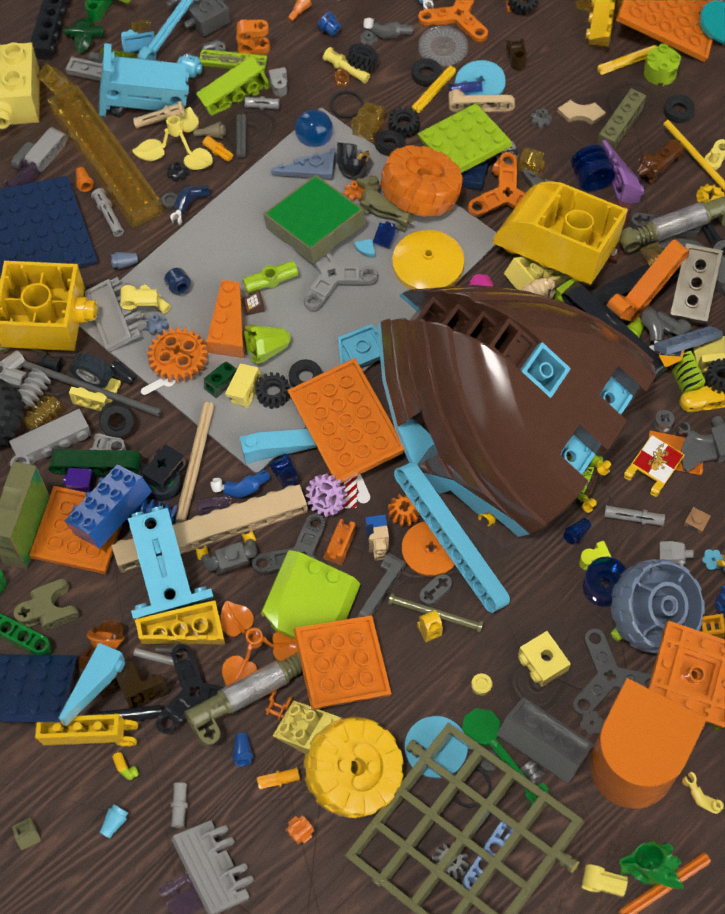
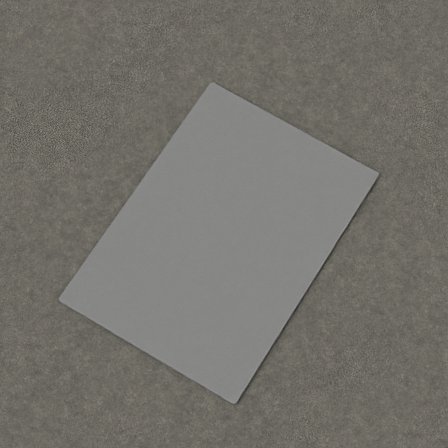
M323 108L313 113L120 280L121 284L128 282L137 289H140L144 284L151 289H157V293L161 295L160 297L171 305V309L166 314H163L155 306H137L131 311L132 313L142 312L143 318L141 320L144 321L155 313L159 317L164 316L167 319L168 328H163V330L167 333L170 332L171 327L173 331H176L177 327H180V331L187 327L188 333L191 330H194L195 335L199 333L200 338H204L207 345L206 340L222 280L240 282L243 333L247 331L245 325L250 324L281 327L289 332L291 341L288 347L263 363L255 364L250 361L249 357L253 356L251 352H246L244 343V358L208 353L206 358L207 364H203L204 370L198 369L199 375L193 373V379L187 376L186 382H184L182 378H179L178 383L175 381L172 386L163 385L155 390L197 426L203 403L206 401L212 402L214 409L208 435L255 474L264 470L276 457L245 464L240 443L241 436L258 432L306 429V426L290 397H288V402L285 401L284 406L279 404V408L276 409L274 405L273 409H269V405L264 407L263 403H259V399L257 400L255 394L249 408H245L244 406L231 403L232 398L226 397L225 393L229 385L221 391V395L218 398L213 397L204 390V378L226 361L237 369L241 363L258 367L263 379V374L267 373L270 376V372H273V375H276L277 372L280 374V377L284 375L291 389L293 387L289 381V370L295 362L303 359L312 360L320 366L322 373L341 365L338 337L370 324L378 330V323L385 319L406 318L410 320L415 314L416 310L399 296L410 289L400 283L392 267L394 249L405 236L416 231L435 230L449 235L460 245L464 254V268L461 277L453 286L496 246V244L492 243L496 232L456 203L450 211H446L440 216L424 217L413 214L412 221L414 224H408L405 233L396 229V226L400 225V223L396 222L395 219L381 217L370 211L368 215H365L366 224L348 238L340 241L329 253L337 265H359L375 268L377 270L376 282L370 285L337 284L318 310H308L304 305V297L320 273L314 264L299 254L293 246L282 241L266 228L263 213L310 178L271 175V168L280 164L286 166L294 163L296 159L311 156L318 152L320 155L329 152L330 148H335L332 179H322L344 194L345 186L351 185L352 181L357 182V178L345 176L340 171L336 163L337 142L356 144L357 151L361 150L362 153L369 150L370 155L366 170L359 178L376 176L380 182L383 166L387 157H389L381 154L371 142ZM380 186L378 192L384 195V191ZM355 198L354 202L359 205L361 200ZM372 239L375 257H367L355 249L354 242ZM293 260L297 266L299 276L279 282L278 286L273 289H260L264 312L246 315L243 298L252 293L248 294L246 292L242 278L261 272L267 265L278 266ZM176 267L183 269L191 280L189 289L179 295L171 293L164 282L165 274L170 269ZM335 273L329 274V277L335 276ZM365 273L363 276L369 279V277H373V274ZM312 298L308 301V303L313 305L317 303L318 300ZM95 320L79 323V328L105 349ZM142 329L140 337L109 353L119 361H122L128 369L149 385L161 379L160 375L156 376L155 371L151 370L147 352H149L148 346L152 345V339L158 340V333L156 331L155 334H150L149 330ZM375 362L361 367L363 373L366 370H368ZM304 370L299 373L298 377L302 381L312 379L313 374L308 370ZM270 386L266 389V393L269 395H275L280 392V388L277 386Z

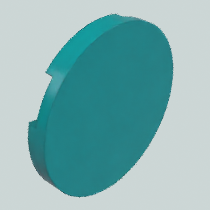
M719 0L710 1L701 10L700 26L711 40L715 39L721 42L722 45H725V2Z

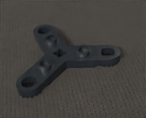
M185 644L176 645L171 653L182 691L157 717L156 728L162 734L172 733L186 718L184 711L217 695V692L224 688L202 682L192 650ZM184 650L188 656L181 660L177 658L176 652ZM192 688L193 690H195L196 688H198L199 696H190V689ZM169 718L173 724L170 728H164L161 726V720Z

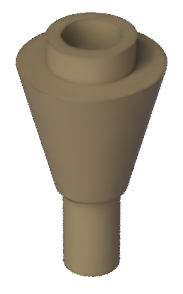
M221 122L204 129L194 130L195 137L210 136L223 139V136L226 135L225 125H222Z

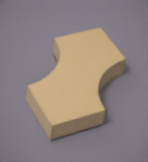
M571 100L559 107L557 111L568 123L581 120L591 125L606 115V112L595 102L589 105H579Z

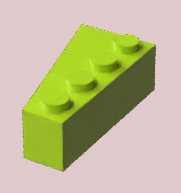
M251 56L208 86L202 88L196 94L212 116L229 108L232 103H240L244 101V97L251 94L255 96L259 94V90L264 88L268 90L271 86L262 68L254 57Z

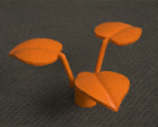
M230 601L224 603L220 619L224 633L230 637H237L242 632L243 635H246V644L248 645L245 659L241 656H232L224 662L222 675L226 686L257 671L256 665L248 662L251 650L259 648L262 642L274 648L273 655L279 661L285 660V658H289V656L298 652L296 640L276 632L273 635L274 644H272L266 637H263L259 629L251 628L254 617L247 607Z

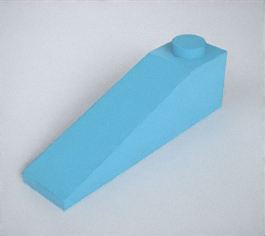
M307 429L258 432L240 437L245 464L316 447Z
M101 643L98 644L59 716V720L63 725L67 726L115 678L117 673L122 671L125 665L122 652Z

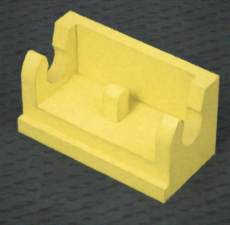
M240 363L225 393L226 397L232 398L231 403L249 408L256 394V382H259L260 377L263 378L259 368Z

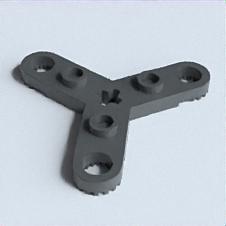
M315 513L306 518L294 548L257 554L252 560L253 570L258 574L279 572L288 550L301 552L316 559L314 553L325 529V519L323 516ZM313 520L321 522L317 528L311 527L310 523ZM265 560L268 564L264 568H258L257 562Z
M591 629L586 633L584 642L597 675L575 698L573 702L574 712L582 717L583 714H589L590 711H594L613 689L621 690L627 678L645 687V682L650 681L652 674L617 667L604 633L599 629ZM592 635L598 636L600 643H591L589 637ZM608 672L612 673V677H615L611 681H607V677L604 676ZM586 701L589 704V709L581 710L578 707V702Z

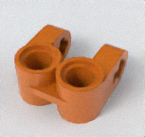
M265 20L238 21L236 25V39L239 53L258 55L266 54L270 51V41L264 38L269 33L268 23Z

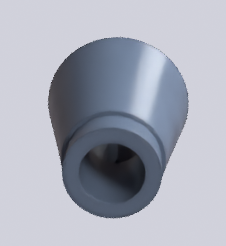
M114 252V254H110L113 269L117 268L119 270L138 263L136 253Z

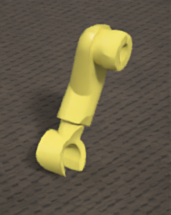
M692 772L688 773L692 782L690 783L687 777H684L682 783L690 787L692 790L690 792L696 804L711 813H719L723 809V803L720 800L704 795L701 788L696 784L695 774Z

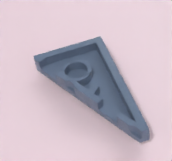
M330 148L329 152L320 155L318 152L311 156L296 159L294 163L286 166L283 164L271 168V175L311 178L316 174L320 178L332 179L335 148Z

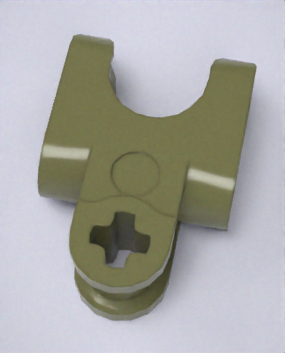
M59 579L32 590L30 593L32 600L20 603L14 609V616L17 622L28 628L41 624L43 630H51L78 619L79 611L76 607L67 606L59 608L54 606L57 598L68 592V582L64 579Z

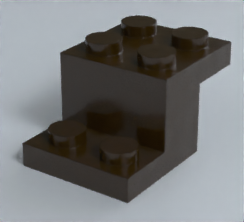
M125 661L122 671L118 672L115 678L100 692L102 698H105L122 690L130 708H137V705L144 706L169 694L161 673L150 675L145 681L141 682L133 661Z

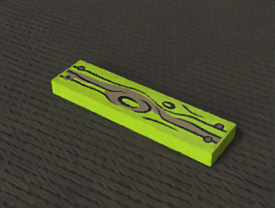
M202 49L200 61L206 67L233 69L244 60L253 56L263 72H265L267 56Z

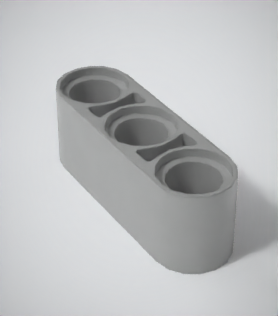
M53 127L49 128L26 154L24 159L25 165L39 172L44 171L68 142V135Z

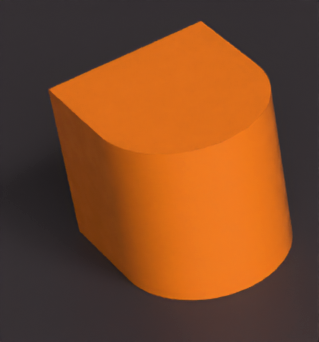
M627 678L590 755V773L595 786L609 801L625 808H645L657 803L666 795L683 770L707 718Z

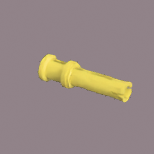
M332 47L325 51L323 60L332 63L336 69H343L364 84L369 80L370 74L360 71L359 68L355 69V66L351 67L343 54H338Z

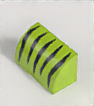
M692 351L684 353L681 361L670 365L682 394L704 387L706 381Z

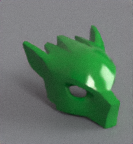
M655 841L644 842L631 855L619 859L620 874H632L635 879L643 884H660L670 888L684 889V885L677 878L678 874L676 873V870L679 869L678 865L682 861L677 856L672 855L671 851L674 850V847L671 844L661 845Z

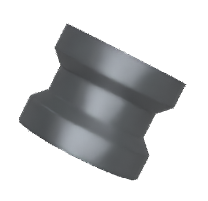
M668 410L657 412L653 422L654 429L660 433H668L674 423V415Z
M534 760L529 761L520 769L533 784L546 774L543 769L538 767V763Z

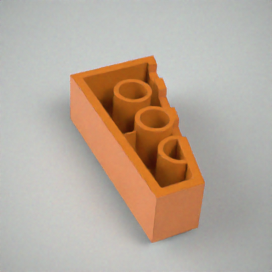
M221 281L206 340L208 353L244 358L240 282Z

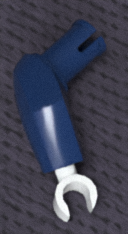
M187 185L181 190L174 205L176 212L171 215L172 224L175 219H178L179 226L182 224L181 213L185 214L189 203L193 202L196 197L210 196L208 185L200 187Z

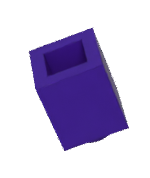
M69 468L68 474L64 476L63 484L67 489L86 493L88 491L92 492L95 477L90 469Z

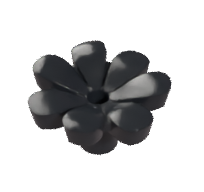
M177 161L174 162V166H168L169 172H167V177H173L172 180L175 182L179 178L185 180L186 176L190 175L184 163L181 164Z

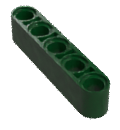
M58 449L52 452L48 469L50 472L58 475H67L69 468L90 469L93 475H108L118 464L139 474L142 454L134 450Z

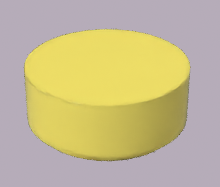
M477 674L472 679L471 688L477 695H486L491 691L492 680L486 674Z

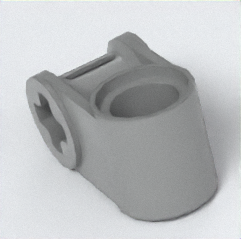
M95 434L94 444L89 449L116 450L121 448L120 450H127L121 438L110 437L104 434Z

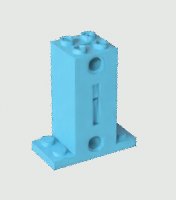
M104 43L99 116H106V109L110 110V106L158 111L162 110L166 105L177 104L178 101H182L183 105L186 106L187 96L185 95H188L189 85L186 83L189 77V72L186 71V64L116 57L114 52L111 51V44Z
M163 506L151 509L152 512L144 514L143 511L131 515L132 518H128L151 602L150 606L147 603L135 606V610L131 611L134 620L213 599L212 590H207L206 586L194 589L195 593L191 594L168 508L163 509ZM153 521L156 523V527L147 529L146 524ZM169 590L176 593L175 598L172 600H167L164 597L165 593Z

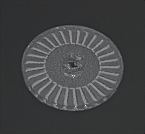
M437 26L422 34L419 39L418 48L423 58L433 59L440 66H451L460 62L466 56L468 42L464 34L459 30L448 26Z

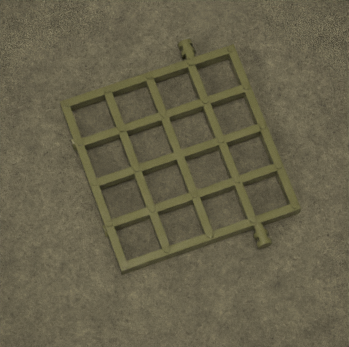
M448 722L426 751L422 745H417L418 742L415 740L409 742L406 751L409 753L413 752L412 755L416 758L420 757V759L404 778L400 788L396 790L394 799L385 808L380 809L345 855L352 863L370 876L377 886L385 888L415 914H429L420 906L440 880L463 897L452 914H466L472 905L484 914H498L478 899L479 895L498 871L522 889L504 913L518 914L557 860L563 868L567 867V871L570 873L575 871L579 861L576 859L572 860V856L568 853L565 855L563 851L582 827L584 821ZM451 736L473 751L455 776L434 761V758ZM482 758L505 774L487 799L464 783ZM427 767L449 783L431 808L409 793ZM514 781L537 797V800L520 823H517L496 807ZM458 790L480 806V809L462 832L439 816ZM403 799L425 815L406 841L384 825ZM546 805L571 822L553 848L528 831ZM489 814L513 830L494 857L471 840ZM433 823L456 839L437 866L414 849ZM378 831L400 847L380 874L359 858ZM522 838L546 855L528 882L503 864ZM465 846L488 863V866L469 891L446 874V871ZM409 855L431 872L412 899L389 882Z

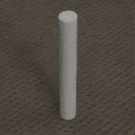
M138 648L134 650L133 656L174 666L170 656Z

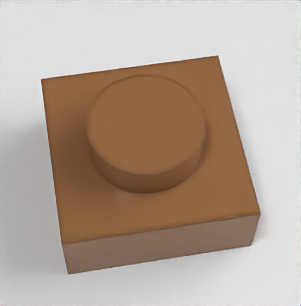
M693 507L684 526L702 534L711 516Z

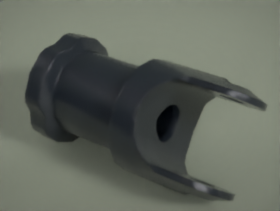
M32 349L38 352L40 356L38 363L29 362L60 372L64 363L63 358H56L42 350Z

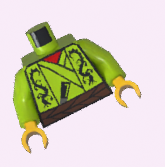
M596 454L582 474L588 482L577 497L581 502H584L582 508L587 513L593 511L592 507L597 504L595 499H588V496L591 497L599 475L604 476L609 473L610 470L608 468L611 466L610 461L605 460L603 462V457ZM570 455L569 462H572V455Z

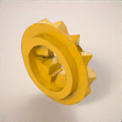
M707 183L697 191L696 198L698 202L706 203L711 201L709 199L710 193L713 194L711 200L724 196L725 192L721 191V187L717 188L715 184L709 186Z

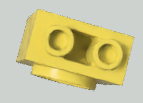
M548 631L524 644L519 649V661L523 666L528 667L531 678L535 683H539L541 687L569 671L571 663ZM547 655L551 658V660L545 661L541 658V656Z

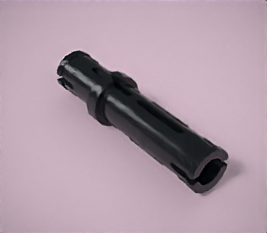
M137 705V708L98 711L97 715L119 714L124 720L143 722V719L157 718L162 709L161 705L147 707Z

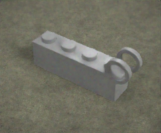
M80 409L10 440L9 442L16 455L11 459L10 466L16 460L20 463L32 465L39 459L51 456L54 450L66 449L71 444L83 441L91 436L89 426Z

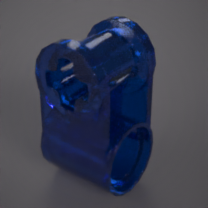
M287 453L275 461H269V466L283 489L290 485H299L297 471Z

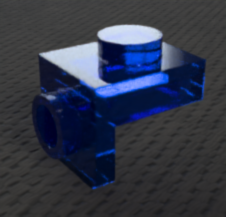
M386 221L385 224L380 222L373 243L390 249L396 233L399 232V229L395 228L396 224Z

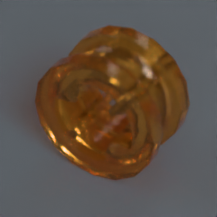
M344 69L335 72L336 85H348L350 81L349 72Z

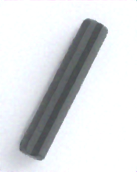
M238 114L236 122V154L238 158H245L246 116L244 114Z

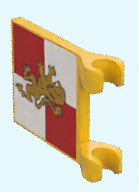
M651 435L632 464L625 471L624 478L630 481L636 471H640L656 481L650 494L657 497L685 454Z

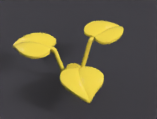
M191 107L185 109V116H170L167 118L168 128L165 129L163 144L159 140L150 139L132 150L140 159L146 161L157 160L165 154L162 148H165L168 134L173 137H181L189 154L184 158V164L187 168L192 170L203 169L213 162L211 154L205 149L197 148L191 152L182 131L191 132L199 126V120Z

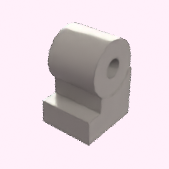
M285 67L269 70V80L273 94L278 97L286 95L287 73Z

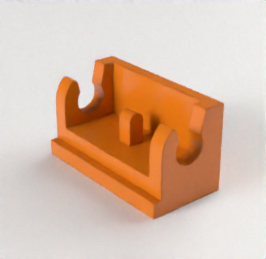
M343 519L339 520L323 559L339 565L343 564L356 533L355 522L350 521L349 525L343 523Z

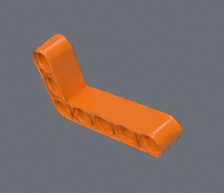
M676 239L672 240L627 296L614 295L608 302L607 307L621 319L631 322L636 320L687 258L690 251Z

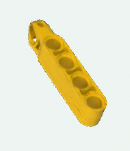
M704 386L698 390L683 393L679 404L683 410L690 413L725 408V394L723 391L720 394L717 393V389L712 391V386Z

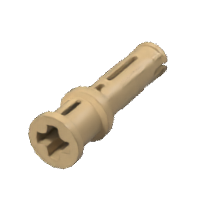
M178 101L177 104L166 105L162 110L133 118L138 129L167 119L170 116H185L186 111L182 101Z

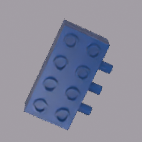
M117 464L105 478L101 477L99 479V484L92 492L88 491L86 493V498L79 506L75 505L72 508L73 512L66 518L65 522L76 536L100 549L152 491L142 476Z

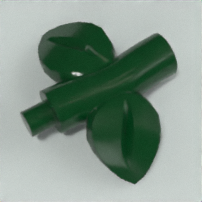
M83 17L75 21V26L63 28V33L75 38V47L79 54H83L91 46L92 38H104V26H93L92 18Z

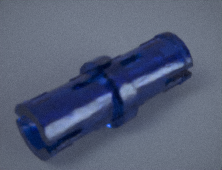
M482 80L448 84V90L451 92L453 89H460L464 95L469 92L483 91Z

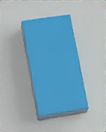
M154 31L121 37L124 54L137 53L143 47H148L155 38Z

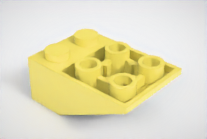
M293 701L273 736L300 752L307 754L311 746L309 743L313 737L326 725L342 718L319 709L311 710L310 706Z

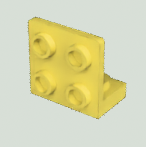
M725 336L692 347L695 360L702 373L707 372L708 365L713 360L716 362L720 358L723 361V358H725Z
M111 378L107 387L103 389L117 393L121 382ZM71 387L69 391L73 404L96 411H101L103 406L113 402V400L100 392H89L82 387Z

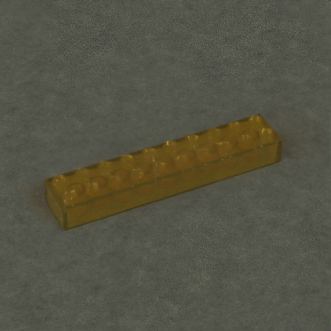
M78 85L47 99L52 115L68 135V138L132 229L163 213L161 200Z

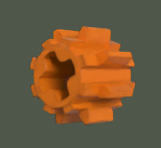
M303 815L299 818L295 816L288 822L289 826L286 828V831L295 843L300 844L303 842L305 844L312 838L311 833L314 832V828Z

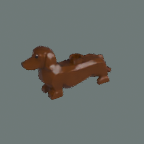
M670 140L655 154H644L639 159L641 164L636 172L640 174L639 177L642 179L646 176L649 177L647 183L652 185L657 181V176L663 173L675 158V161L679 162L684 157L685 148L680 144V140Z

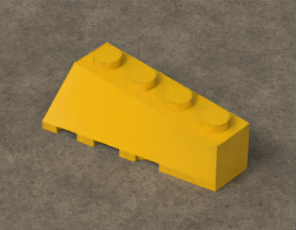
M592 0L591 6L594 7V10L589 15L591 29H587L586 39H589V45L609 47L616 0Z

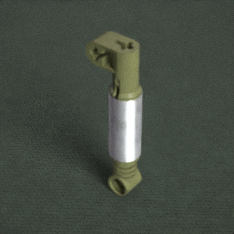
M725 196L706 203L698 202L648 221L647 224L636 229L632 227L622 230L619 242L624 251L629 253L649 241L658 242L705 225L711 219L717 217L722 226H725Z
M297 652L282 661H273L252 674H248L246 677L222 688L217 692V695L184 711L197 741L202 746H212L220 737V730L214 719L226 713H234L268 693L270 694L288 684L292 676L295 677L297 674H301L303 671L299 653ZM208 722L210 723L211 726H209L206 730L203 729L200 732L198 731L197 728L203 726ZM206 731L213 733L211 740L209 737H204Z

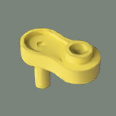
M724 139L716 141L711 152L705 156V160L714 170H718L725 159Z

